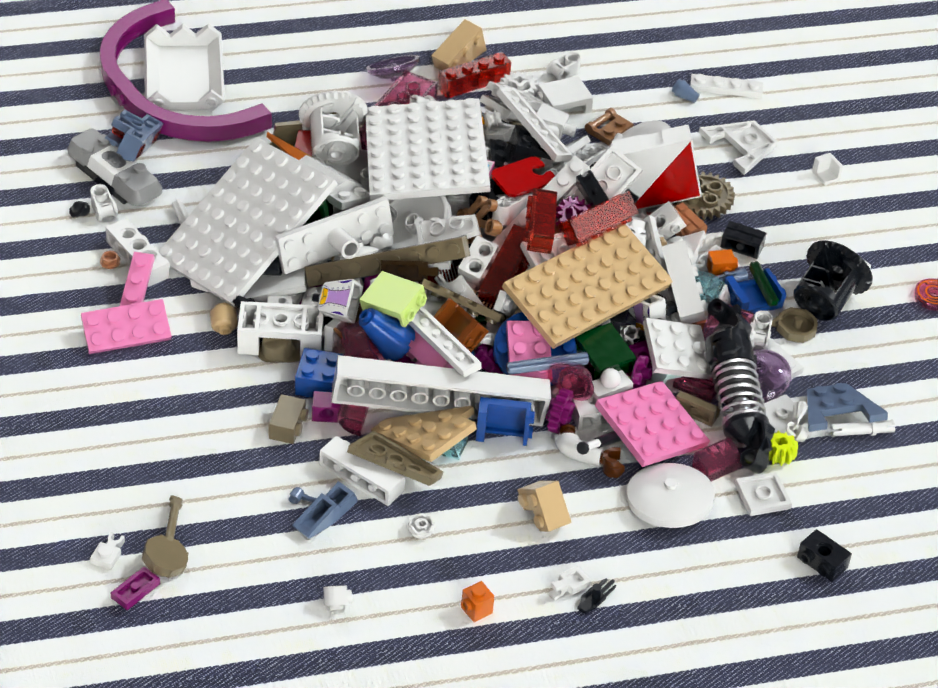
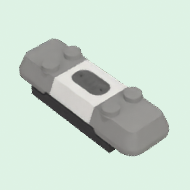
M88 129L71 139L67 149L68 154L76 160V166L96 183L105 185L110 194L122 204L129 203L134 206H141L162 194V185L153 174L147 171L145 164L123 159L120 154L116 153L118 147L111 145L105 139L106 134H101L95 129Z

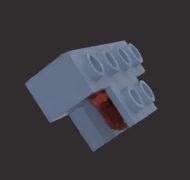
M124 110L120 116H116L111 124L113 126L112 131L106 135L105 139L111 145L119 147L116 153L120 154L123 159L134 162L156 142L164 123L148 114L140 118Z

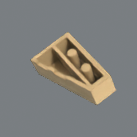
M464 19L431 55L434 67L445 73L448 71L449 75L452 69L451 75H453L455 68V72H457L458 67L461 69L462 66L467 65L484 53L487 49L482 28Z

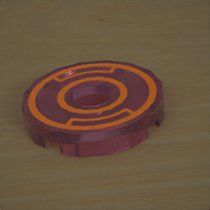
M938 279L921 280L917 283L914 291L915 300L921 302V306L927 309L938 310V296L931 295H938Z

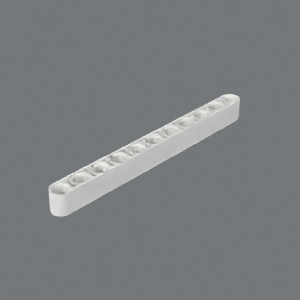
M594 144L575 156L588 166H591V164L597 162L606 153L608 148L604 145ZM569 161L560 163L550 170L556 176ZM543 188L518 197L505 195L497 200V209L492 213V219L498 220L502 226L509 225Z

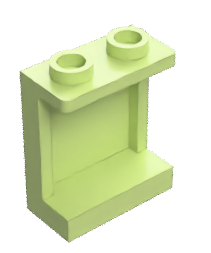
M382 271L359 301L362 310L373 308L398 318L400 325L406 327L414 319L419 309L425 305L427 296L423 285Z

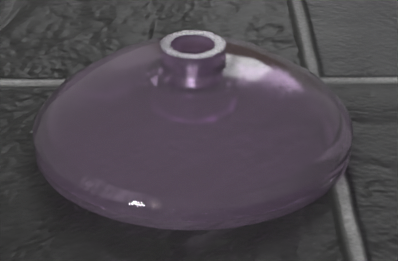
M405 55L384 59L368 65L366 72L380 79L398 81L402 79L401 76L410 73L418 65L420 57L418 55Z
M766 349L753 350L754 355L757 356L756 366L757 368L761 367L756 372L758 373L764 403L779 398L786 392L791 383L792 375L789 363L777 352Z

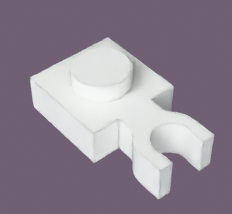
M110 532L107 544L100 542L91 555L90 564L112 570L121 556V547L125 543V537L121 535L120 539L115 541L114 533Z

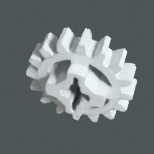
M512 71L510 75L504 74V78H500L499 82L502 85L524 90L533 96L538 92L539 83H537V78H533L532 74L526 75L527 72L522 74L519 71L516 74Z

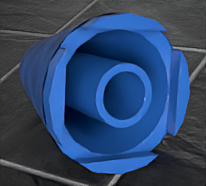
M373 308L363 310L359 316V325L384 359L397 361L410 350L411 347L408 345L411 340H415V330L409 324L406 327H402L398 319Z

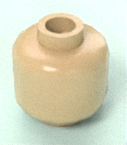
M219 303L211 310L210 320L214 331L219 332L221 335H227L237 328V312L233 306L228 303Z

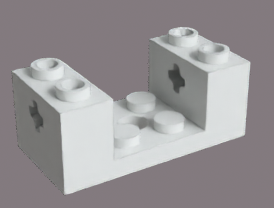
M241 301L237 329L238 354L259 355L261 338L300 340V358L304 348L322 350L324 314L318 311V305Z

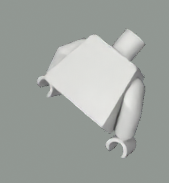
M542 103L537 114L559 139L562 138L563 134L574 137L577 126L568 123L570 115Z

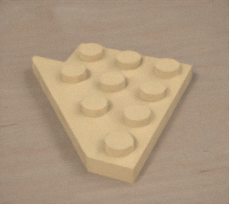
M465 406L386 418L373 427L371 432L375 431L414 455L432 462L477 428L476 423L468 419L475 414L473 406Z

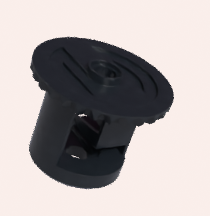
M817 241L807 250L806 257L809 268L794 289L793 296L801 309L808 310L818 320L831 321L839 315L852 294H862L870 288L873 282L872 272L867 263L850 248L833 241Z

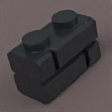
M729 221L723 232L720 247L727 250L732 249L733 252L758 259L764 247L767 232Z

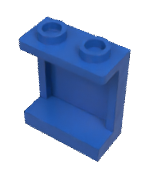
M769 268L764 269V272L779 299L777 306L770 307L767 304L755 279L737 283L733 275L725 277L724 284L728 287L731 298L730 304L732 306L738 304L742 314L754 315L761 310L771 311L783 308L786 291L781 287L776 276L772 274Z
M480 397L476 441L484 442L485 433L523 437V446H527L528 438L532 439L533 426H529V424H534L535 412L531 411L532 402Z

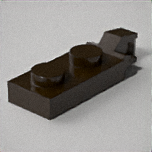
M381 260V272L384 271L413 282H423V279L428 280V276L439 275V268L428 267V262Z

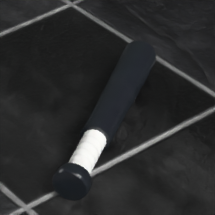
M611 431L589 442H579L577 444V451L579 454L584 455L594 448H601L622 440L615 431Z

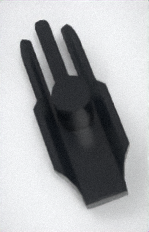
M607 578L603 579L599 584H594L593 587L581 596L577 609L584 614L596 609L616 588V585H613L615 580L612 579L603 588L602 586L608 581Z

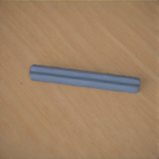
M581 352L513 361L507 363L506 370L509 375L587 365L589 357L588 353Z

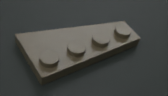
M423 279L421 285L432 291L430 295L440 300L443 297L451 298L459 306L467 307L466 312L477 317L479 313L486 316L485 321L491 324L503 323L507 318L445 287Z
M375 431L351 443L347 450L350 454L428 486L442 479L444 472Z

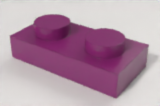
M143 566L110 592L111 599L128 610L159 586L160 578Z

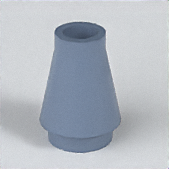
M678 79L672 88L675 96L693 103L700 96L685 80Z

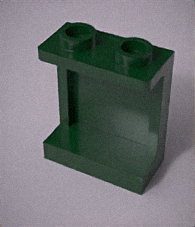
M612 323L599 325L574 338L577 351L581 350L588 353L589 362L595 369L593 377L595 380L599 379L602 372L607 368H613L617 371L623 370L625 374L633 370L636 356Z

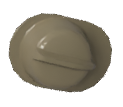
M262 338L259 355L257 356L262 361L271 363L298 362L301 360L300 341L297 339Z

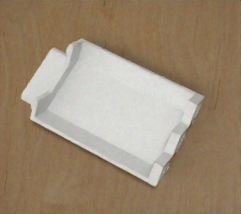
M209 23L197 33H194L184 24H181L171 34L157 24L144 34L145 98L159 107L176 113L212 116V111L225 101L221 32Z

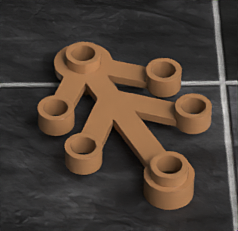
M479 195L470 208L459 209L456 216L473 215L478 208H481L475 215L479 230L483 228L487 235L496 236L500 235L503 229L502 224L498 220L488 219L486 221L482 219L489 211H496L498 206L497 200ZM475 237L467 239L468 244H472Z

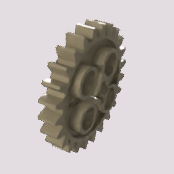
M702 171L701 175H698L702 197L673 204L684 203L698 217H702L703 220L706 217L713 220L714 215L720 218V213L726 214L727 210H731V205H734V187L730 186L731 182H726L725 177L719 179V174L712 176V172H710L708 175H705V172Z

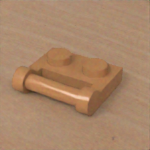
M609 108L605 111V114L593 122H588L584 127L587 133L610 146L616 133L622 134L633 127L634 124L618 115L613 108ZM607 120H610V121H611V122H609L608 124H606L605 126H603L601 129H598V128H597V127H599L600 125H602L604 122H606Z

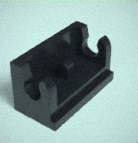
M591 170L588 171L585 177L581 174L576 176V186L586 202L591 204L590 208L595 211L596 217L614 208Z

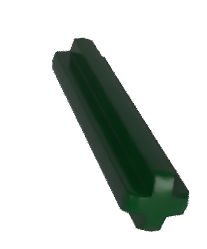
M758 261L751 262L749 269L767 304L770 307L777 306L779 299Z

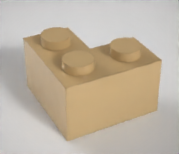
M538 481L517 489L519 504L524 510H533L535 515L534 523L539 531L550 532L572 523L559 481Z

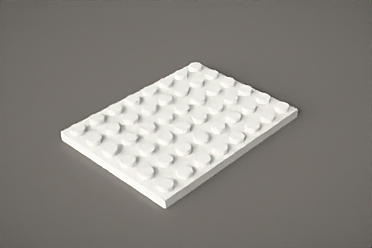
M479 98L368 107V113L365 115L370 201L384 196L388 200L491 192Z
M256 137L161 247L159 254L169 261L171 269L235 307L233 299H236L237 296L243 297L278 256L275 236L303 226L338 183L335 179Z

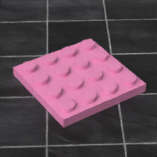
M663 381L598 399L595 403L596 408L642 467L707 447L710 442Z

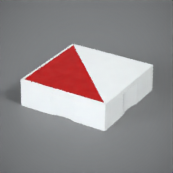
M689 125L612 141V146L642 169V173L628 187L629 190L638 195V200L632 206L624 201L626 213L661 206L668 201L676 203L702 197Z

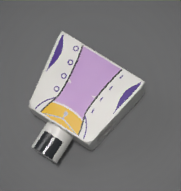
M354 279L325 282L322 292L313 294L312 303L313 305H318V311L327 317L355 324L363 286Z
M653 295L629 308L628 311L636 320V325L634 326L644 331L643 321L645 318L666 320L665 298Z

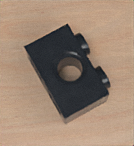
M816 529L800 543L797 558L816 570L821 576L833 582L848 569L852 553Z

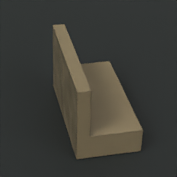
M679 391L676 399L688 414L699 422L712 427L720 416L721 410L714 404Z

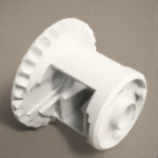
M327 91L313 95L303 102L299 109V118L302 125L307 130H311L312 156L330 167H341L354 162L359 157L361 152L359 128L365 123V114L368 113L367 104L362 98L349 92Z

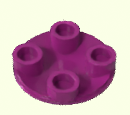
M640 355L633 366L631 375L632 389L645 386L647 380L652 378L653 370L648 367V356Z

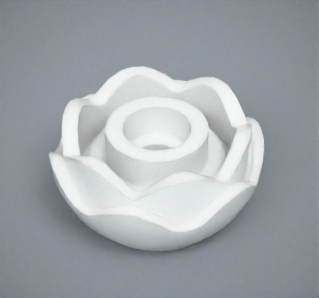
M385 233L382 237H375L373 241L369 242L370 246L378 248V252L387 251L393 245V236Z
M423 513L412 516L407 524L410 534L419 539L431 536L436 526L432 517Z

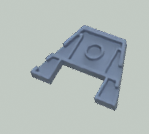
M847 383L807 389L809 432L826 430L828 425L825 419L826 416L862 411L869 423L888 419V412Z

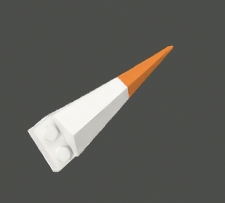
M267 132V138L285 153L335 179L338 185L327 196L326 199L329 203L340 210L370 202V193L362 188V184Z

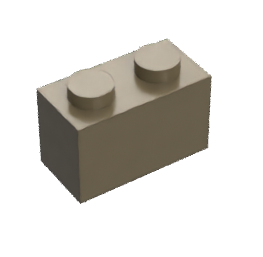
M281 394L269 422V439L294 444L296 437H300L302 433V422L306 421L309 409H306V399Z

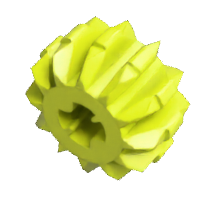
M778 430L776 434L774 433L771 439L773 450L769 453V461L771 460L773 465L779 463L781 467L784 463L790 465L792 460H795L797 457L798 442L795 441L794 436H788L787 432L783 434Z

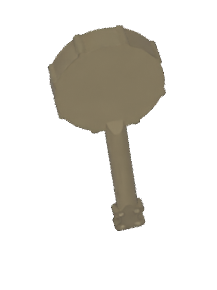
M790 307L779 312V315L772 320L771 327H776V331L788 341L804 343L815 338L818 319L806 309ZM742 314L743 318L753 322L754 315Z
M171 495L169 498L171 509L165 536L161 534L147 539L141 558L152 573L167 578L184 572L189 555L179 540L174 539L179 510L183 506L181 504L183 499Z

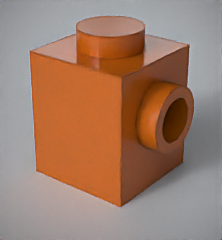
M732 249L708 252L706 267L710 278L721 275L725 271H735L738 268V259L734 257Z
M483 581L477 582L462 590L461 608L473 622H476L493 613L495 596Z

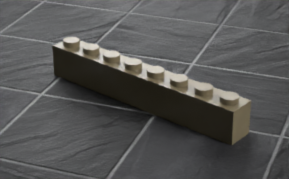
M466 235L377 252L352 259L314 264L305 267L308 287L323 285L325 282L380 274L381 260L428 262L429 265L466 258L471 255Z

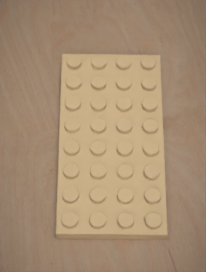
M623 222L505 281L502 288L552 349L671 287L672 280L669 274Z

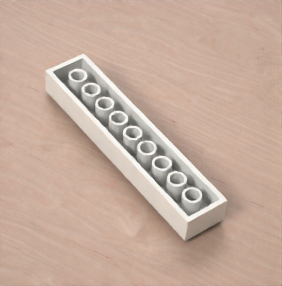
M338 355L332 385V403L418 413L473 406L475 414L469 417L472 419H478L480 397L532 402L531 411L535 412L534 424L529 425L543 426L551 400L550 379L480 371L463 377L454 368Z

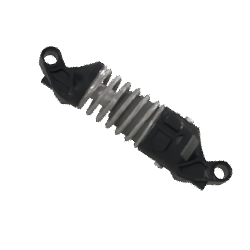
M715 298L708 304L707 311L719 321V324L705 341L706 352H704V357L709 364L711 377L713 378L712 382L715 384L714 390L717 392L716 399L719 401L718 408L721 410L720 417L723 419L722 429L724 436L727 439L746 445V449L740 456V463L752 472L759 474L767 468L769 453L773 450L771 439L775 428L769 423L768 416L766 415L762 390L760 389L758 373L756 372L757 356L753 352L755 344L753 339H750L752 327L742 317L741 308L738 304L731 307L721 299ZM755 405L760 406V407L758 408V410H757V409H751V408L754 407Z

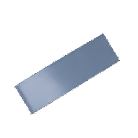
M338 481L326 495L321 493L292 526L310 539L339 520L355 505L358 499L352 490Z

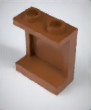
M448 298L433 316L470 352L475 349L489 332L451 298Z

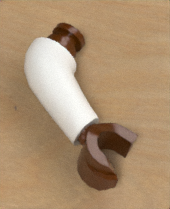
M570 424L560 427V435L557 437L556 443L557 448L563 455L598 467L602 464L603 473L610 478H619L625 472V466L617 461L621 457V447H612L603 451V453L601 449L594 448L589 450L587 454L581 455L577 451V444L582 442V440L575 434V427Z

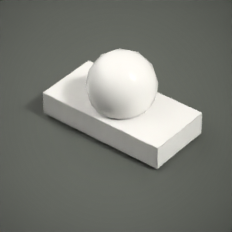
M607 368L602 372L599 379L586 384V389L596 401L633 388V382L624 371H617L613 368Z

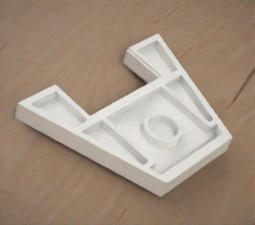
M755 120L699 128V134L709 143L725 138L744 155L733 160V165L743 175L777 147L778 141Z

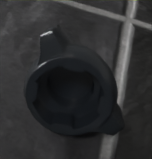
M82 201L74 202L69 209V214L73 218L86 216L90 212L89 204Z

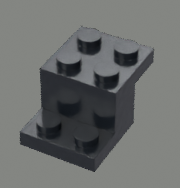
M515 124L508 143L499 139H490L488 142L489 161L495 162L494 167L497 168L504 166V162L511 164L534 156L552 160L523 125Z

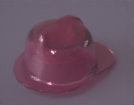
M559 363L549 368L548 378L550 382L560 390L562 388L572 390L573 399L586 401L594 394L592 375L585 367Z

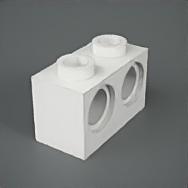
M476 236L469 248L471 256L463 258L458 267L457 276L462 275L466 281L478 287L482 281L486 282L491 272L489 270L491 265H495L500 257V254H498L499 245ZM486 251L489 255L483 256L480 252ZM478 268L480 271L472 272L470 269Z

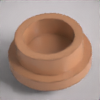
M106 251L100 258L101 266L107 269H114L121 263L120 257L115 251Z

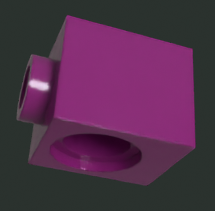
M314 391L312 421L338 423V414H343V404L332 403V392Z

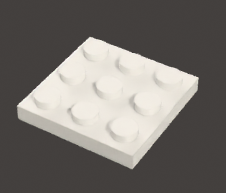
M645 318L643 327L654 373L708 380L711 378L709 364L704 357L706 349L701 325Z

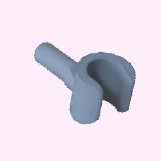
M296 487L291 491V496L288 500L293 504H298L301 499L313 503L317 498L308 496L304 493L303 489Z

